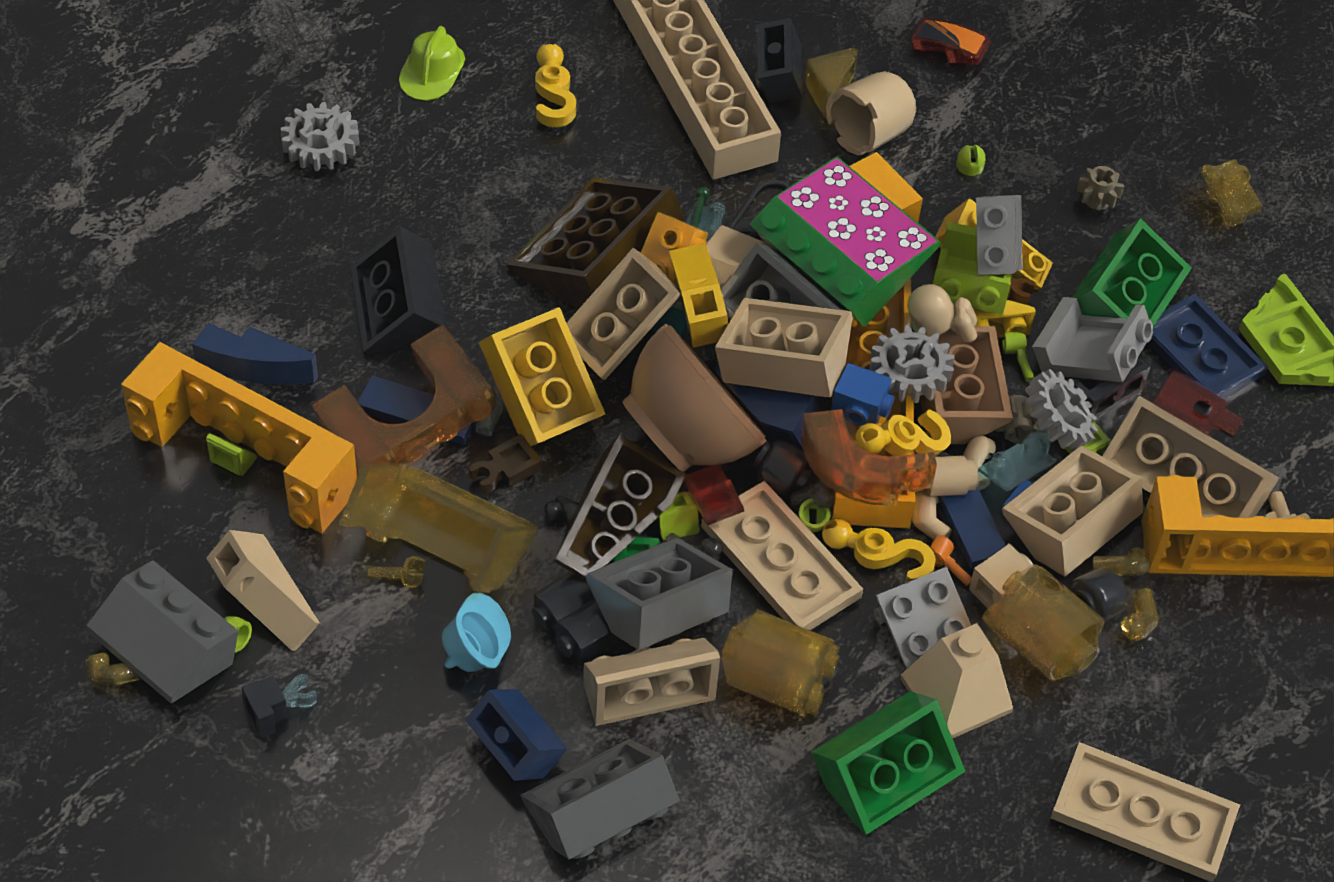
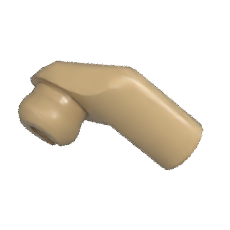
M984 435L971 439L963 454L966 459H974L976 462L978 473L977 487L979 490L986 488L991 482L982 464L985 459L991 457L990 453L994 454L996 450L994 441Z
M926 490L918 491L915 494V507L912 516L914 526L933 540L938 535L949 538L952 529L936 518V503H939L938 496L928 497Z

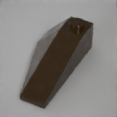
M619 434L602 453L585 487L553 562L586 580L587 573L606 566L669 508L686 473Z

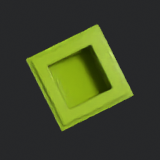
M210 433L206 437L210 461L239 476H243L257 459V454L227 439Z
M688 492L677 493L669 508L655 519L659 534L663 540L695 535L700 530L698 509Z

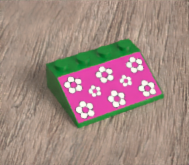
M837 156L776 195L750 223V226L771 248L779 251L846 311H851L854 319L863 327L875 317L942 244L936 237Z

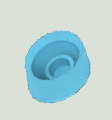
M472 593L464 600L455 618L443 630L441 639L448 655L444 665L447 668L458 666L466 672H475L485 667L494 669L499 665L509 646L511 630L506 614L490 596L483 593Z

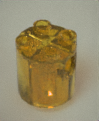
M1038 565L1032 566L1024 575L1019 571L1014 572L1002 587V590L1006 592L999 602L991 605L983 615L982 620L994 633L1050 681L1084 671L1100 652L1098 636L1103 629L1104 619L1046 569Z
M757 609L755 613L732 627L724 644L722 660L727 685L787 708L802 716H806L807 713L816 716L824 697L822 692L824 685L821 683L824 676L832 678L839 662L840 655L838 653L840 647L835 645V640Z

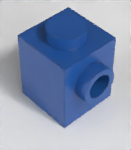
M848 363L835 388L830 415L847 420L856 426H862L867 423L877 425L881 416L888 417L895 396L889 394L892 378Z

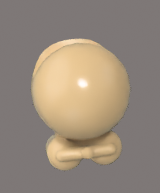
M933 284L922 285L909 296L907 307L908 312L912 316V328L915 333L921 327H925V335L930 337L935 333L940 335L951 329L957 335H960L964 342L969 343L977 338V332L974 327L977 324V317L968 299L960 297L953 304L947 292Z

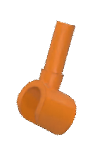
M938 535L930 547L935 555V566L947 567L966 586H969L972 577L950 557L954 550L953 543L947 537Z

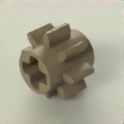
M1098 166L1093 170L1087 168L1085 177L1080 178L1077 191L1084 193L1081 202L1096 210H1102L1108 206L1114 208L1116 199L1121 198L1124 189L1123 184L1117 183L1120 174L1106 166Z
M1009 396L1013 419L1010 423L995 430L996 432L1004 431L1005 439L1014 443L1026 442L1035 433L1039 432L1036 423L1038 419L1031 417L1030 413L1034 409L1026 403L1027 397Z

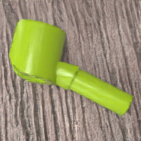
M1006 332L1005 339L1002 341L1003 354H1016V359L1025 381L1029 382L1034 378V375L1027 360L1026 336L1019 332Z

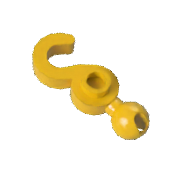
M543 44L539 47L536 55L537 61L541 66L535 76L537 92L550 102L563 106V108L558 110H552L543 104L536 106L537 120L549 127L565 126L571 123L576 116V99L569 91L570 74L566 68L560 66L564 55L561 47L556 44Z
M927 410L918 417V422L929 431L932 439L912 420L902 415H895L881 426L873 423L860 426L855 434V440L860 446L859 450L866 454H875L884 448L887 452L897 457L906 456L913 450L924 457H934L950 445L951 433L947 423L938 413Z
M839 518L829 520L823 527L822 537L827 546L833 549H842L847 546L853 548L855 559L866 568L881 569L894 565L904 558H914L920 562L921 566L907 572L905 583L934 571L936 562L934 552L922 541L905 539L894 544L891 535L883 529L867 528L858 534L853 532L847 521Z

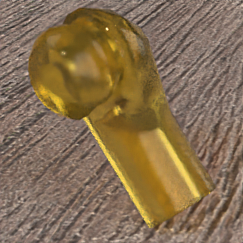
M1147 588L1139 589L1133 593L1136 613L1131 614L1132 616L1129 619L1125 616L1121 622L1123 634L1130 640L1144 639L1159 623L1153 592Z
M106 653L91 655L86 660L89 671L86 673L92 681L121 685L143 680L124 663L109 665V656Z

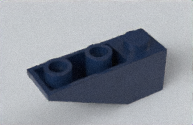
M717 365L715 371L723 382L720 367ZM723 382L726 389L772 442L777 438H782L800 450H806L825 415L822 406L817 400V396Z

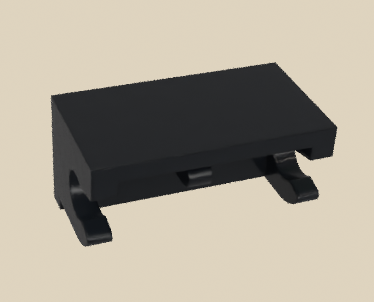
M1137 359L1136 365L1131 368L1123 383L1093 379L1072 380L1074 381V388L1082 389L1087 396L1085 401L1092 404V407L1089 408L1090 413L1098 418L1143 390L1150 366L1146 362L1143 363L1140 359Z

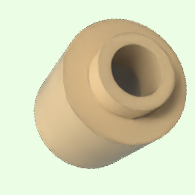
M965 456L926 457L924 465L918 467V485L920 489L927 491L928 497L966 495L968 491L976 490L978 473L974 459H966Z

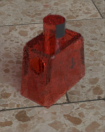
M1177 369L1173 370L1153 403L1207 435L1213 427L1228 437L1233 438L1244 420L1242 417L1224 408L1228 399ZM1202 400L1211 405L1212 411L1210 414L1203 416L1196 412L1194 404L1197 401Z

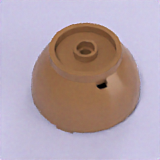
M664 324L648 340L640 353L633 371L631 393L622 401L645 433L666 457L683 472L692 465L715 466L730 463L749 455L767 441L765 439L766 436L731 393L671 325Z

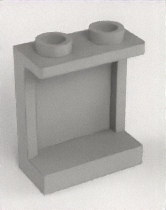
M1021 195L977 197L978 275L1014 274L1017 270H1023Z
M1063 297L1032 348L1041 372L1045 373L1047 370L1052 369L1054 374L1060 371L1064 377L1123 383L1131 368L1136 365L1138 356L1145 344L1150 341L1153 334V324L1148 318L1144 305H1135L1128 319L1082 315L1077 298Z

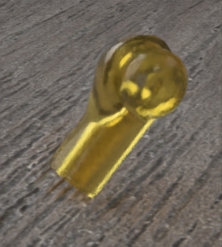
M1133 548L1127 555L1094 556L1093 569L1103 567L1110 569L1118 576H1142L1149 570L1151 565L1148 552L1142 548Z

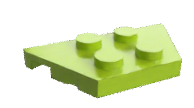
M1286 274L1280 275L1270 292L1265 293L1258 301L1257 307L1252 309L1242 320L1239 330L1260 359L1268 366L1269 371L1279 384L1334 386V336Z

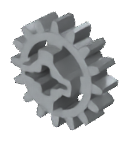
M322 102L319 108L314 109L313 105L309 103L307 104V111L304 112L296 108L294 110L295 118L286 117L285 127H281L283 151L289 154L291 162L300 159L301 168H305L310 163L314 165L315 171H319L323 164H326L330 170L334 169L333 162L338 161L341 164H346V155L354 156L356 154L355 146L359 145L357 121L351 120V112L349 111L340 114V106L337 104L332 109H327L326 103Z
M905 325L904 333H899L895 328H891L889 338L880 335L877 346L872 347L869 370L892 378L889 394L893 391L897 392L898 401H903L906 395L911 396L914 403L919 402L920 395H925L926 398L932 400L934 399L935 390L943 393L947 382H951L955 358L954 355L948 354L950 347L948 343L938 344V333L928 337L925 335V327H921L917 333H914L909 325Z
M1049 369L1029 381L1030 385L1025 391L1030 396L1026 399V403L1034 409L1030 415L1038 419L1036 423L1040 431L1049 432V440L1051 442L1058 439L1061 448L1065 449L1069 446L1074 451L1081 445L1084 446L1094 439L1093 434L1098 429L1093 422L1097 420V417L1090 413L1089 408L1092 407V404L1085 401L1087 396L1082 389L1074 388V381L1071 378L1065 381L1062 372L1059 371L1054 374L1052 369Z

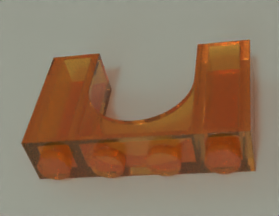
M444 325L411 344L418 366L436 388L431 405L419 417L402 424H384L375 421L364 412L345 385L312 405L322 428L354 444L357 477L366 489L375 483L387 480L399 468L409 462L419 460L428 450L441 442L451 440L460 430L475 421L483 420L492 410L498 407L492 387Z

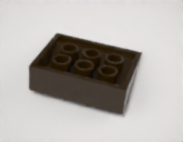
M593 177L506 266L509 271L575 308H580L632 248L641 253L657 212L685 223L687 221L674 190L670 186Z

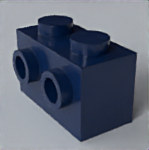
M518 689L488 690L465 719L514 781L544 779L568 749Z

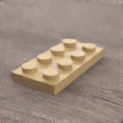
M765 481L731 500L739 510V513L714 523H710L706 517L702 518L701 527L799 637L862 598L863 588Z
M1079 742L1053 809L1051 819L1213 882L1240 804Z

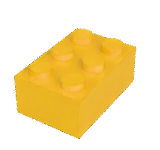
M560 307L497 332L478 342L518 435L521 434L530 446L605 415Z

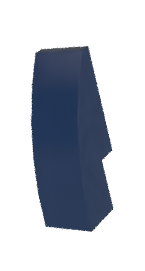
M208 323L192 344L195 361L227 378L245 382L281 385L315 383L318 379L316 354L250 326L240 337Z

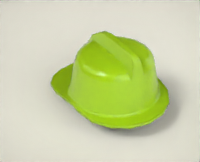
M439 26L436 31L420 34L414 40L411 53L401 70L399 77L401 89L407 96L413 99L429 101L447 94L464 65L465 56L463 51L457 46L456 41L446 33L443 26Z

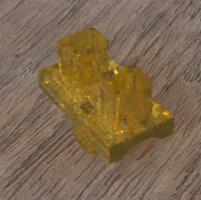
M1236 159L1229 160L1219 166H1203L1201 174L1208 184L1207 192L1211 199L1218 202L1222 210L1221 217L1227 226L1244 223L1247 215L1260 213L1262 204L1249 183L1251 173L1246 166L1239 165Z

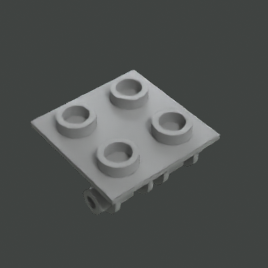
M947 567L876 595L879 608L874 609L875 618L879 624L886 623L906 670L941 638L971 626Z

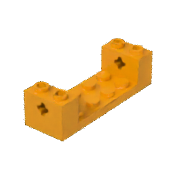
M161 342L121 383L130 429L139 439L143 441L150 440L163 447L185 421L192 416L200 425H209L217 429L234 443L241 442L254 449L262 458L266 460L273 459L286 466L283 473L289 516L296 524L303 528L310 527L322 534L358 491L354 444Z
M1179 475L1156 477L1141 520L1148 573L1334 577V518L1306 519L1304 517L1281 519L1263 516L1233 518L1223 515L1202 517L1196 477H1181Z

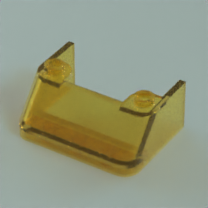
M407 464L363 465L339 521V525L345 528L356 526L366 528L365 534L380 542L386 543L388 538H401L465 569L463 574L469 578L468 585L478 593H490V591L500 589L532 544L538 527L530 521Z

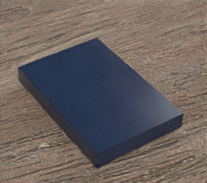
M1196 294L1164 310L1153 327L1150 341L1147 342L1209 407L1265 376L1268 370V366Z

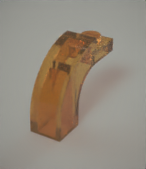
M842 409L803 414L800 439L805 457L820 480L837 493L865 504L892 506L897 505L900 491L918 492L926 488H932L937 468L934 452L892 457L875 455L865 451L853 441L848 433Z

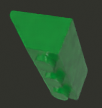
M1140 218L1113 236L1072 298H1077L1082 315L1128 319L1135 305H1144L1148 318L1154 327L1192 267Z
M909 691L811 752L826 789L859 830L866 835L966 772L937 699Z

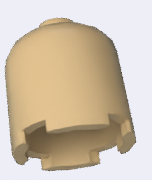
M886 71L871 74L839 88L836 93L828 97L826 105L828 124L834 123L841 136L837 138L838 143L848 152L856 155L871 152L901 135L912 125L916 113V101L908 84L898 75Z

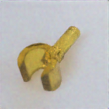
M411 556L405 560L403 567H369L368 577L401 578L403 584L414 588L422 583L424 574L411 571H423L425 560L418 556Z

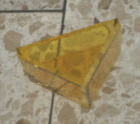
M849 48L807 60L805 85L824 118H827L826 105L828 97L836 93L839 88L850 84L855 75L858 49Z

